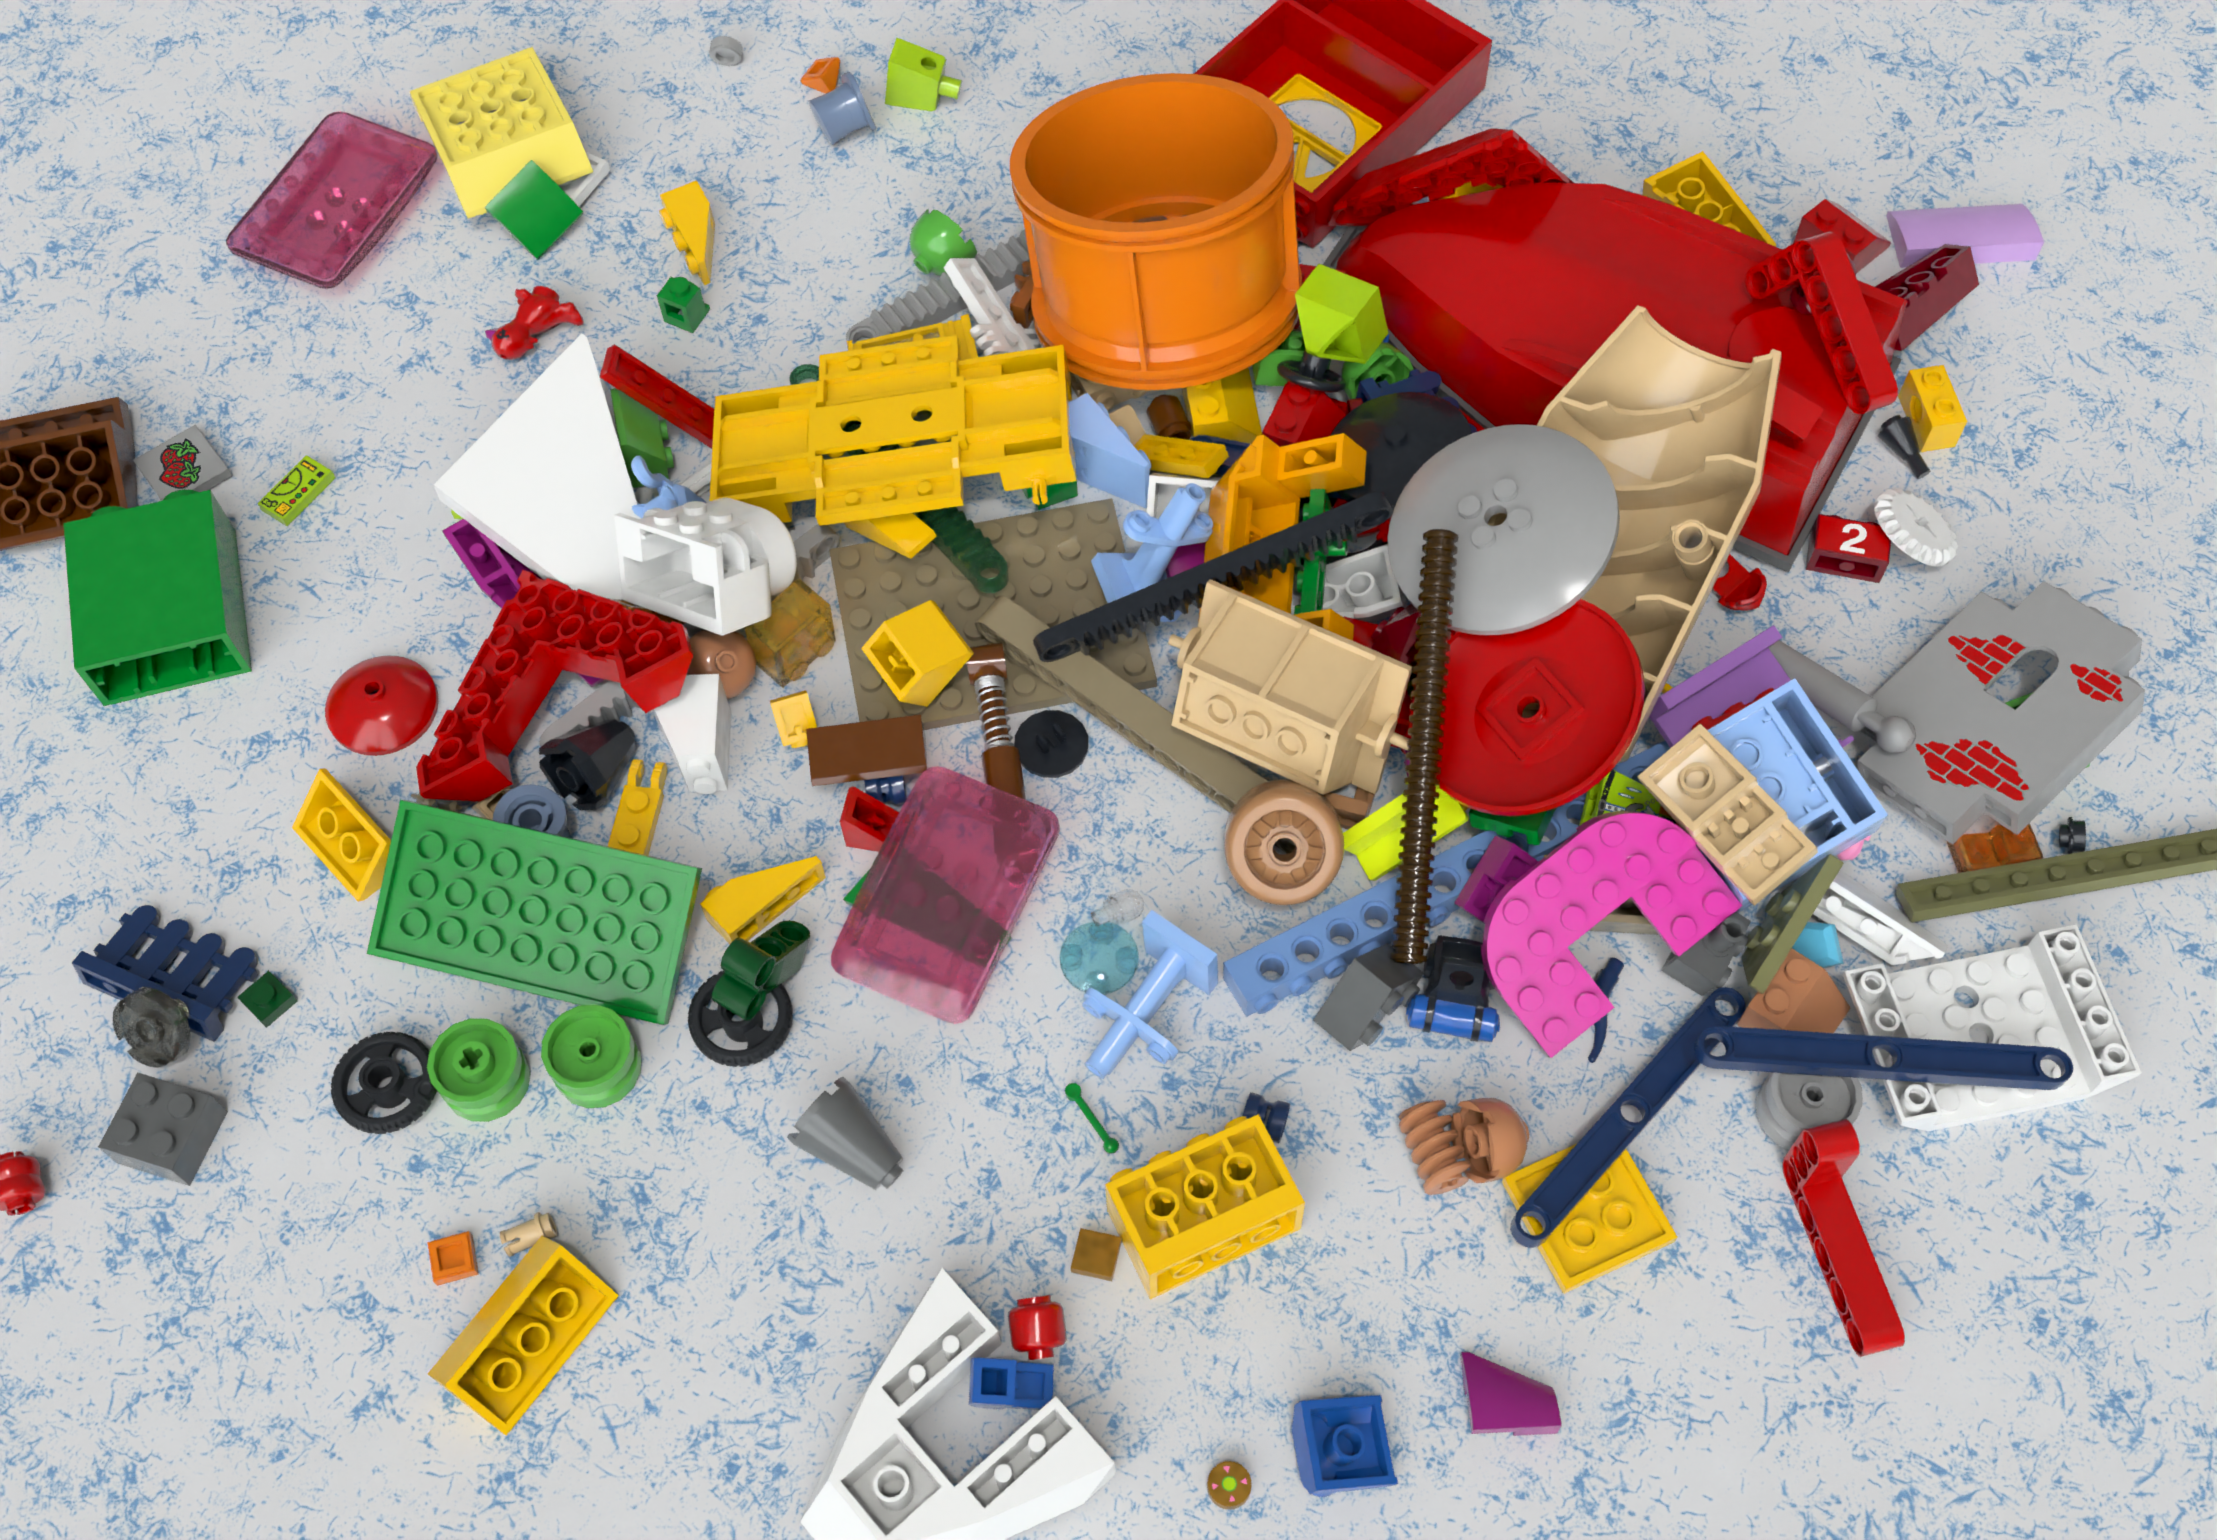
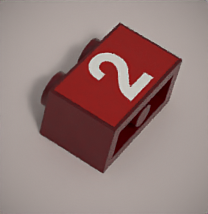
M1818 514L1809 537L1806 570L1880 583L1889 564L1891 540L1878 523L1850 520L1837 515Z

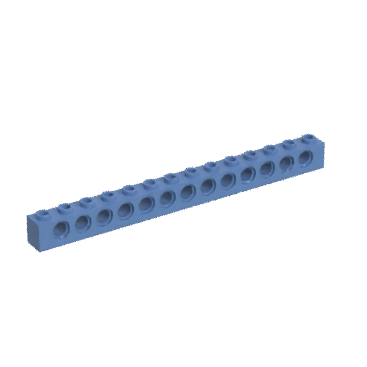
M1663 741L1629 758L1627 761L1615 765L1613 770L1641 783L1637 776L1667 752L1670 747L1666 741ZM1587 792L1556 808L1544 834L1551 841H1541L1540 845L1528 844L1526 834L1513 831L1514 835L1508 838L1498 835L1494 831L1487 830L1436 855L1435 860L1430 862V867L1434 868V873L1429 874V879L1433 881V886L1428 887V892L1432 893V898L1427 899V905L1431 906V911L1426 913V917L1430 918V926L1433 927L1443 923L1452 912L1460 909L1454 902L1472 874L1468 869L1476 868L1495 836L1516 844L1537 861H1540L1544 858V855L1551 853L1577 832L1576 828L1579 825L1571 823L1568 819L1581 820ZM1401 873L1223 962V980L1245 1016L1248 1017L1256 1012L1264 1014L1276 1007L1279 1000L1291 994L1293 996L1304 994L1312 988L1314 982L1326 976L1328 979H1332L1346 971L1354 958L1387 943L1391 944L1392 940H1396L1393 928L1397 927L1394 915H1398V909L1394 907L1395 903L1399 902V897L1395 894L1396 890H1400V884H1397L1396 880L1398 877H1401ZM1437 885H1444L1450 888L1451 891L1443 893L1439 892L1434 887ZM1370 919L1380 920L1384 925L1381 927H1372L1369 924H1367L1366 921ZM1342 936L1350 942L1340 945L1335 943L1332 938ZM1306 953L1314 956L1316 960L1303 962L1297 956ZM1267 971H1275L1281 977L1276 980H1269L1262 974Z

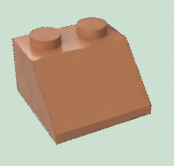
M1791 948L1764 994L1756 993L1737 1025L1746 1028L1834 1033L1851 1007L1824 968Z

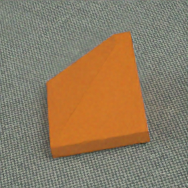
M838 57L816 59L802 76L800 82L825 94L834 90L837 84L840 59Z

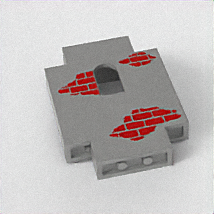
M2045 581L2035 588L2014 610L2010 609L2003 600L1992 598L1981 591L1872 696L1878 703L1876 712L1886 718L1890 716L1907 718L1914 725L1916 738L1913 746L1902 753L1884 751L1877 744L1875 732L1865 727L1860 731L1875 740L1876 743L1857 760L1858 771L1870 789L1951 844H1954L1984 813L2018 835L2143 711L2145 689L2136 680L2129 677V671L2140 661L2142 638L2138 637L2129 627L2116 624L2106 618L2098 609L2087 607L2072 598L2064 589L2055 588ZM2035 650L2046 651L2052 654L2058 661V667L2055 672L2016 710L1986 692L2027 652Z

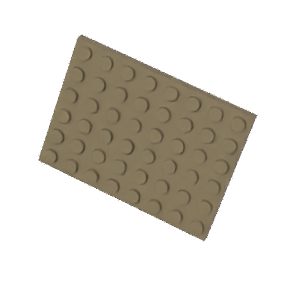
M1113 499L934 530L937 537L911 559L875 541L829 549L859 722L921 715L924 730L980 720L979 717L982 714L978 710L980 703L976 700L978 695L975 693V686L970 685L967 662L926 707L900 702L861 648L884 621L929 600L936 602L969 647L992 644L979 633L975 622L1000 595L1011 599L1050 628L1108 604L1091 560L1097 553H1126ZM1133 628L1132 637L1127 638L1124 634H1119L1118 643L1116 644L1107 639L1104 641V649L1102 650L1098 649L1095 645L1090 647L1091 657L1138 690L1157 687V678L1145 631L1141 632L1139 629ZM1004 652L1008 680L1004 681L1006 691L1002 695L1007 699L1004 703V706L1008 708V711L1005 713L1006 715L1073 703L1071 699Z

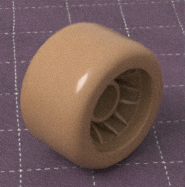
M1272 780L1259 784L1246 792L1237 801L1229 814L1224 836L1225 857L1234 879L1248 894L1256 899L1274 905H1295L1306 902L1322 893L1333 882L1341 867L1344 856V836L1338 814L1324 795L1292 780ZM1282 838H1288L1296 846L1289 854H1278L1273 849L1275 842Z

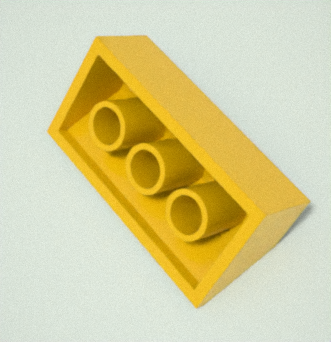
M1249 368L1216 381L1182 388L1186 415L1191 424V438L1198 435H1207L1251 444L1257 436L1262 434Z
M541 1236L427 1374L506 1436L619 1295L561 1244Z

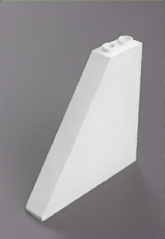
M581 333L434 484V487L442 503L543 580L549 578L568 585L573 590L581 589L619 602L624 608L632 610V603L622 600L614 515L622 513L637 519L642 518L637 516L632 510V506L637 505V501L589 341Z

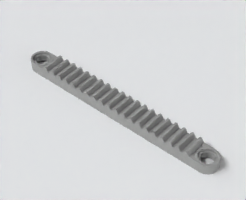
M1025 230L1021 231L1018 238L1011 236L1007 244L1000 242L997 249L988 248L984 256L977 254L975 257L996 292L1014 283L1016 274L1024 277L1027 276L1022 271V263L1024 261L1030 262ZM943 272L939 280L930 279L928 286L919 285L917 292L908 291L904 299L900 297L895 298L894 304L891 306L885 303L881 311L872 310L870 317L853 325L848 330L846 342L852 340L854 344L861 337L875 338L937 324L968 308L958 290L953 286L948 274Z
M818 524L793 542L797 557L795 577L785 591L771 596V602L780 604L782 602L781 594L792 595V586H804L803 578L805 576L814 578V569L830 558L829 549L839 547L840 537L830 526H819ZM688 623L683 625L687 629L689 638L698 631L705 630ZM609 680L552 723L541 735L539 744L543 746L550 739L605 720L616 719L620 722L621 716L630 718L633 716L631 709L633 707H640L621 687V683Z

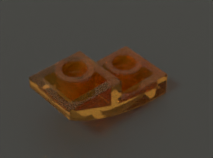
M2030 823L2018 835L2003 825H1996L1988 833L1963 834L1954 844L1947 841L1958 873L2044 858Z

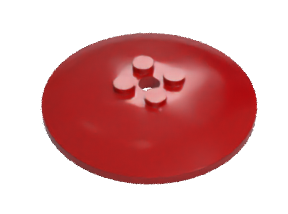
M1579 599L1573 606L1553 619L1515 633L1475 635L1454 630L1450 631L1451 639L1447 640V643L1450 644V651L1446 652V656H1449V663L1445 664V668L1449 672L1448 676L1444 677V680L1448 682V686L1443 689V692L1447 694V699L1442 701V705L1446 706V712L1441 713V717L1445 718V724L1440 726V729L1444 731V737L1439 739V742L1443 743V749L1438 752L1439 755H1442V762H1439L1437 766L1441 768V774L1437 775V779L1440 780L1439 788L1444 793L1464 806L1484 813L1504 816L1535 814L1559 807L1586 793L1598 784L1620 761L1628 749L1641 719L1645 693L1644 674L1641 661L1633 643L1618 622L1607 612L1592 603ZM1531 703L1540 704L1539 711L1533 717H1522L1523 709Z

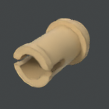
M540 1212L535 1213L532 1220L508 1230L500 1231L502 1244L520 1238V1240L512 1242L504 1248L509 1257L532 1247L541 1236L550 1240L558 1236L555 1222L550 1213L542 1215Z

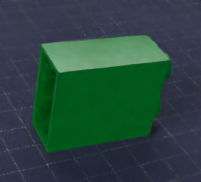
M177 490L168 494L163 501L128 509L119 506L103 507L93 512L88 518L63 523L74 669L103 706L252 671L236 530L211 490L202 492Z

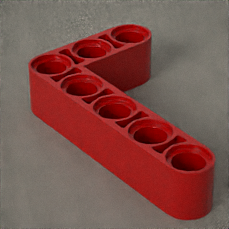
M1826 232L1799 240L1747 271L1745 276L1746 289L1753 298L1758 300L1789 291L1801 284L1846 403L1854 413L1865 414L1891 405L1896 401L1898 396L1896 380L1844 245L1836 233Z
M1843 1119L1804 1129L1784 1157L1782 1168L1787 1186L1850 1344L1859 1357L1904 1346L1905 1335L1900 1318L1842 1179L1860 1153L1856 1131L1849 1120Z

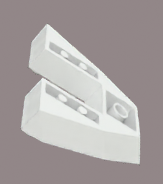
M941 1268L841 1428L800 1522L814 1540H1005L1083 1505L1116 1475L1115 1462L1055 1396L955 1487L906 1431V1428L970 1373V1361L972 1358H987L1001 1345L999 1332L948 1273Z

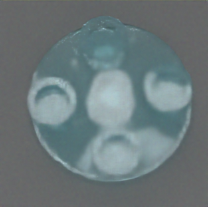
M1094 921L1077 927L1066 937L1060 950V966L1065 978L1075 988L1085 993L1088 988H1093L1106 996L1108 993L1121 989L1133 978L1139 966V953L1133 937L1125 929L1111 922Z

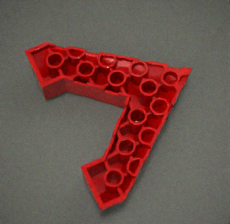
M1491 128L1365 173L1333 206L1327 222L1328 226H1368L1380 217L1409 207L1424 197L1429 196V201H1435L1455 194V188L1471 182L1472 187L1485 183L1495 187L1497 183L1503 188L1525 183L1533 184L1534 182H1574L1514 130Z
M522 570L517 580L520 585L518 592L513 599L506 600L493 624L492 632L488 639H485L457 690L461 694L454 710H447L434 733V736L438 739L429 756L423 754L416 766L420 795L424 799L480 802L512 785L508 756L562 670L621 683V687L645 713L678 697L693 658L687 629L683 624L674 621L671 623L662 621L654 614L639 609L633 611L624 608L619 602L581 589L576 591L566 584L549 578L543 580L537 578L531 572Z

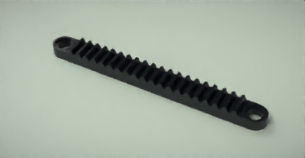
M1373 492L1048 628L1034 638L1033 644L1042 662H1053L1079 651L1086 656L1090 655L1091 646L1095 645L1098 649L1102 650L1104 649V641L1107 639L1116 644L1118 643L1119 634H1124L1127 638L1132 637L1133 628L1144 632L1148 622L1159 626L1162 616H1165L1170 621L1173 620L1176 610L1185 615L1188 613V607L1191 604L1198 609L1201 608L1206 583L1210 579L1229 588L1235 586L1242 591L1244 590L1245 581L1249 580L1252 584L1256 585L1258 584L1259 576L1262 574L1268 579L1272 578L1274 569L1285 573L1288 563L1299 567L1302 557L1313 561L1317 551L1328 555L1329 546L1331 545L1342 549L1343 540L1348 539L1353 544L1356 543L1357 534L1384 523L1392 516L1393 509L1384 492Z

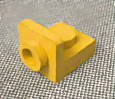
M804 690L770 700L782 745H791V748L808 745L806 729L816 728L817 725L807 691Z

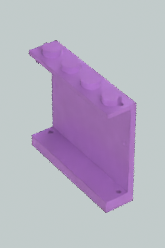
M1774 625L1658 698L1649 718L1670 748L1692 731V726L1702 718L1712 716L1715 719L1721 716L1730 706L1738 702H1743L1746 705L1753 702L1755 697L1769 688L1776 690L1791 681L1769 650V647L1783 638ZM1850 735L1842 741L1841 739L1837 741L1843 748L1855 739Z

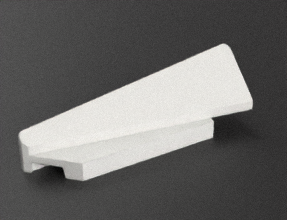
M1841 870L1813 913L1824 922L1834 924L1838 931L1891 965L1905 964L1910 960L1935 957V959L1942 958L1948 948L1946 943L1916 922H1910L1906 915ZM1795 879L1794 881L1790 882L1789 884H1787V885H1785V886H1786V887L1790 886V885H1791L1793 882H1795L1797 879Z

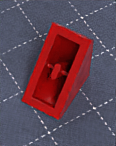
M854 786L850 787L840 818V826L846 847L884 853L896 841L905 849L912 819Z

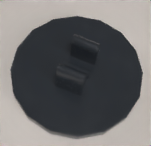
M1044 710L1031 715L1020 725L1015 734L1014 747L1018 748L1021 765L1027 771L1043 778H1059L1072 773L1083 764L1088 753L1089 737L1084 725L1073 715L1060 710Z

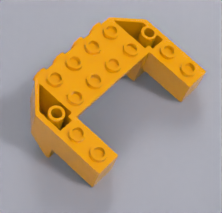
M1344 433L1281 447L1265 435L1257 436L1211 489L1208 515L1213 521L1212 534L1208 541H1206L1204 563L1298 524L1300 498L1310 496L1311 489H1325L1328 493L1364 486L1367 451ZM1288 563L1285 573L1274 569L1270 579L1262 574L1259 576L1258 584L1256 585L1252 584L1249 580L1245 581L1244 590L1242 591L1235 586L1231 588L1291 614L1295 566L1292 563ZM1332 609L1294 614L1296 617L1353 641L1354 624Z

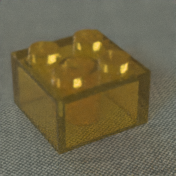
M799 578L771 602L772 615L769 618L745 627L747 641L752 646L756 657V665L782 688L791 681L800 679L805 674L808 666L816 658L824 657L830 652L836 641L830 604Z

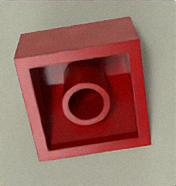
M1827 199L1821 201L1802 216L1793 242L1795 243L1826 232L1836 233L1840 237L1846 253L1855 264L1856 274L1889 248L1891 244L1889 240L1844 207Z
M1288 381L1262 431V435L1268 437L1279 447L1328 437L1346 414L1325 392L1308 389Z

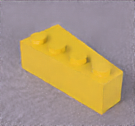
M1703 151L1643 180V196L1677 206L1775 247L1777 245Z

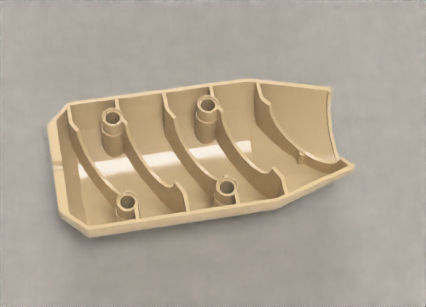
M1638 305L1545 408L1537 426L1563 432L1587 446L1605 466L1617 493L1620 522L1614 551L1604 572L1592 588L1581 598L1607 612L1623 628L1637 651L1644 674L1645 693L1641 719L1628 749L1617 764L1629 759L1760 493L1782 358L1781 351L1772 349L1770 354L1754 357L1752 363L1738 362L1712 355L1687 344L1669 333L1651 317L1646 308ZM1497 513L1493 515L1488 525L1497 526L1502 524L1507 514ZM1531 703L1523 709L1522 717H1533L1539 711L1540 704Z

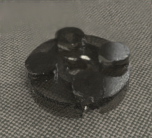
M140 987L128 994L115 1006L112 1018L115 1034L118 1040L125 1037L127 1043L132 1047L127 1052L139 1063L159 1068L177 1060L189 1050L191 1037L187 1021L189 1009L180 999L172 1000L171 997L162 991Z

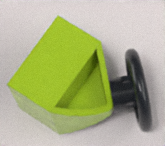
M1318 264L1295 293L1305 344L1301 361L1285 360L1280 362L1277 366V372L1289 382L1308 389L1322 392H1340L1345 389L1346 381L1341 375L1329 369L1331 359L1366 364L1388 335V328L1379 287Z

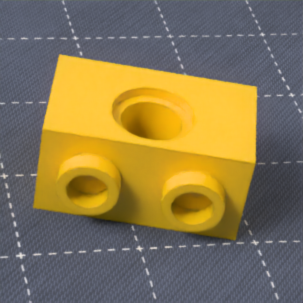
M1944 365L1909 370L1898 398L1906 417L1911 418L1920 451L1926 452L1955 447L1967 424V419Z

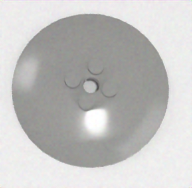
M1517 424L1492 427L1472 433L1449 444L1432 456L1413 475L1402 491L1393 510L1388 532V554L1394 577L1404 595L1417 609L1422 604L1418 600V594L1423 592L1419 588V582L1424 580L1420 576V570L1425 567V565L1421 564V558L1426 554L1422 552V545L1426 544V541L1423 540V533L1432 529L1453 531L1459 538L1458 542L1454 543L1458 548V552L1453 555V558L1457 560V565L1452 567V570L1456 571V577L1451 579V582L1455 584V590L1450 592L1454 596V602L1450 603V607L1453 608V614L1449 616V619L1452 620V626L1449 629L1475 635H1502L1530 629L1553 619L1573 606L1592 588L1604 572L1614 551L1619 533L1620 512L1617 493L1609 473L1599 458L1583 443L1563 432L1542 426ZM1497 513L1507 514L1502 524L1497 526L1488 525V521L1493 515Z

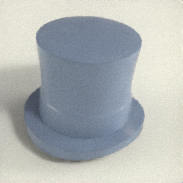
M846 72L841 76L842 85L808 101L818 126L832 146L843 137L865 126H868L872 131L877 129L858 83L850 72Z
M533 784L520 785L509 790L496 805L493 820L570 837V832L566 827L567 811L564 802L557 793L549 788Z

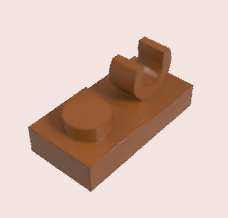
M1024 261L1022 263L1023 274L1029 276L1015 275V286L1021 290L1013 294L1010 302V311L1013 312V319L1016 324L1019 323L1024 329H1028L1033 321L1031 295L1034 285L1030 262Z

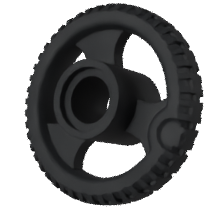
M720 971L717 975L714 974L707 979L706 983L704 982L698 988V992L694 994L691 1000L692 1003L689 1006L688 1027L695 1045L710 1060L722 1065L725 1064L726 1066H749L752 1063L756 1064L763 1061L762 1059L764 1058L767 1059L774 1054L775 1050L777 1051L782 1046L792 1026L793 1009L785 987L780 984L770 992L777 1002L778 1019L773 1031H767L762 1029L763 1017L760 1011L749 1021H732L735 1014L718 1004L717 1010L706 1008L712 998L715 985L725 971ZM723 1028L726 1035L733 1041L748 1042L747 1049L728 1050L714 1044L708 1038V1035L716 1029Z
M391 1031L384 1032L383 1034L380 1032L358 1041L357 1045L354 1044L347 1050V1054H343L333 1072L331 1097L337 1112L352 1127L371 1134L391 1133L398 1131L399 1128L403 1129L411 1125L412 1121H416L423 1115V1112H426L437 1092L431 1084L427 1070L430 1050L417 1038L401 1032L395 1033ZM395 1049H404L416 1056L421 1064L423 1074L415 1078H408L392 1059ZM365 1057L370 1058L359 1072L358 1079L362 1090L356 1094L348 1095L347 1087L353 1070ZM392 1077L388 1085L378 1088L379 1083L383 1079ZM407 1098L410 1100V1103L405 1108L395 1114L385 1117H368L369 1110L374 1104L381 1108L389 1109L401 1105Z

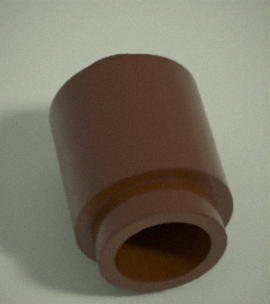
M1164 394L1154 398L1147 408V415L1156 435L1189 440L1191 438V424L1178 397Z

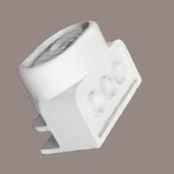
M719 498L707 503L701 501L687 502L684 505L669 510L653 508L647 510L642 519L622 513L614 515L622 600L723 636L769 618L772 615L771 596L785 591L795 577L797 557L792 537L783 522L767 509L731 498Z

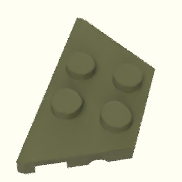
M1831 854L1827 855L1784 891L1776 893L1770 899L1765 908V912L1768 915L1761 926L1757 925L1748 934L1747 949L1741 957L1747 984L1750 987L1764 994L1844 863Z

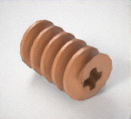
M1445 1100L1422 1102L1406 1109L1399 1115L1401 1120L1399 1123L1400 1131L1407 1135L1405 1138L1406 1146L1413 1150L1411 1159L1413 1163L1419 1165L1417 1174L1419 1178L1426 1180L1423 1184V1189L1428 1195L1446 1193L1463 1186L1469 1181V1178L1463 1177L1462 1173L1471 1167L1470 1161H1456V1157L1465 1151L1464 1146H1450V1142L1456 1139L1459 1134L1457 1130L1444 1131L1443 1129L1452 1122L1451 1115L1438 1116L1437 1114L1446 1107Z

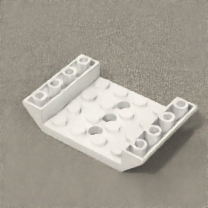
M2077 924L2038 932L2027 946L1888 974L1884 963L1852 969L1843 973L1865 1035L1974 1042L1970 1038L1969 1030L1979 1029L1986 1033L1989 1043L2053 1047L2065 1052L2072 1060L2073 1073L2071 1077L2055 1090L1883 1080L1900 1126L1933 1131L2083 1100L2138 1077L2141 1074V1070ZM1957 992L1968 994L1973 999L1974 1007L1964 1008L1955 1001L1954 994ZM1874 1049L1872 1051L1878 1065L1882 1067H1891L1893 1065V1059L1889 1052L1883 1049ZM2047 1059L2041 1060V1069L2047 1076L2052 1078H2059L2061 1076L2060 1068L2055 1062Z

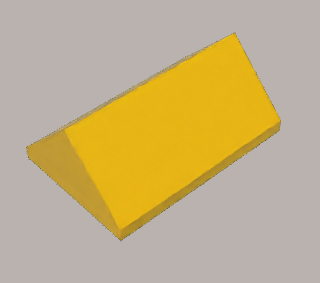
M326 768L319 769L292 829L358 902L364 901L381 888L391 839Z

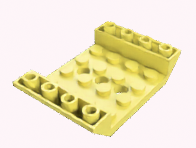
M533 47L409 91L412 103L432 139L468 219L487 213L485 206L530 160H533L557 185L579 179L593 172L573 121Z

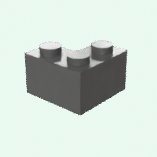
M1388 943L1354 958L1313 1019L1349 1051L1363 1044L1371 1045L1383 1030V1027L1379 1024L1386 1014L1388 1016L1391 1015L1400 1005L1408 1006L1411 999L1420 991L1417 983L1424 975V972L1414 964L1395 962L1391 959V953H1395V949Z

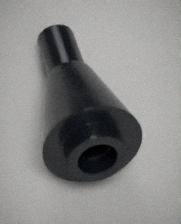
M1896 415L1885 421L1881 425L1882 431L1878 434V437L1899 457L1907 461L1917 479L1928 475L1931 471L1919 453L1920 449L1911 418H1901L1900 415Z

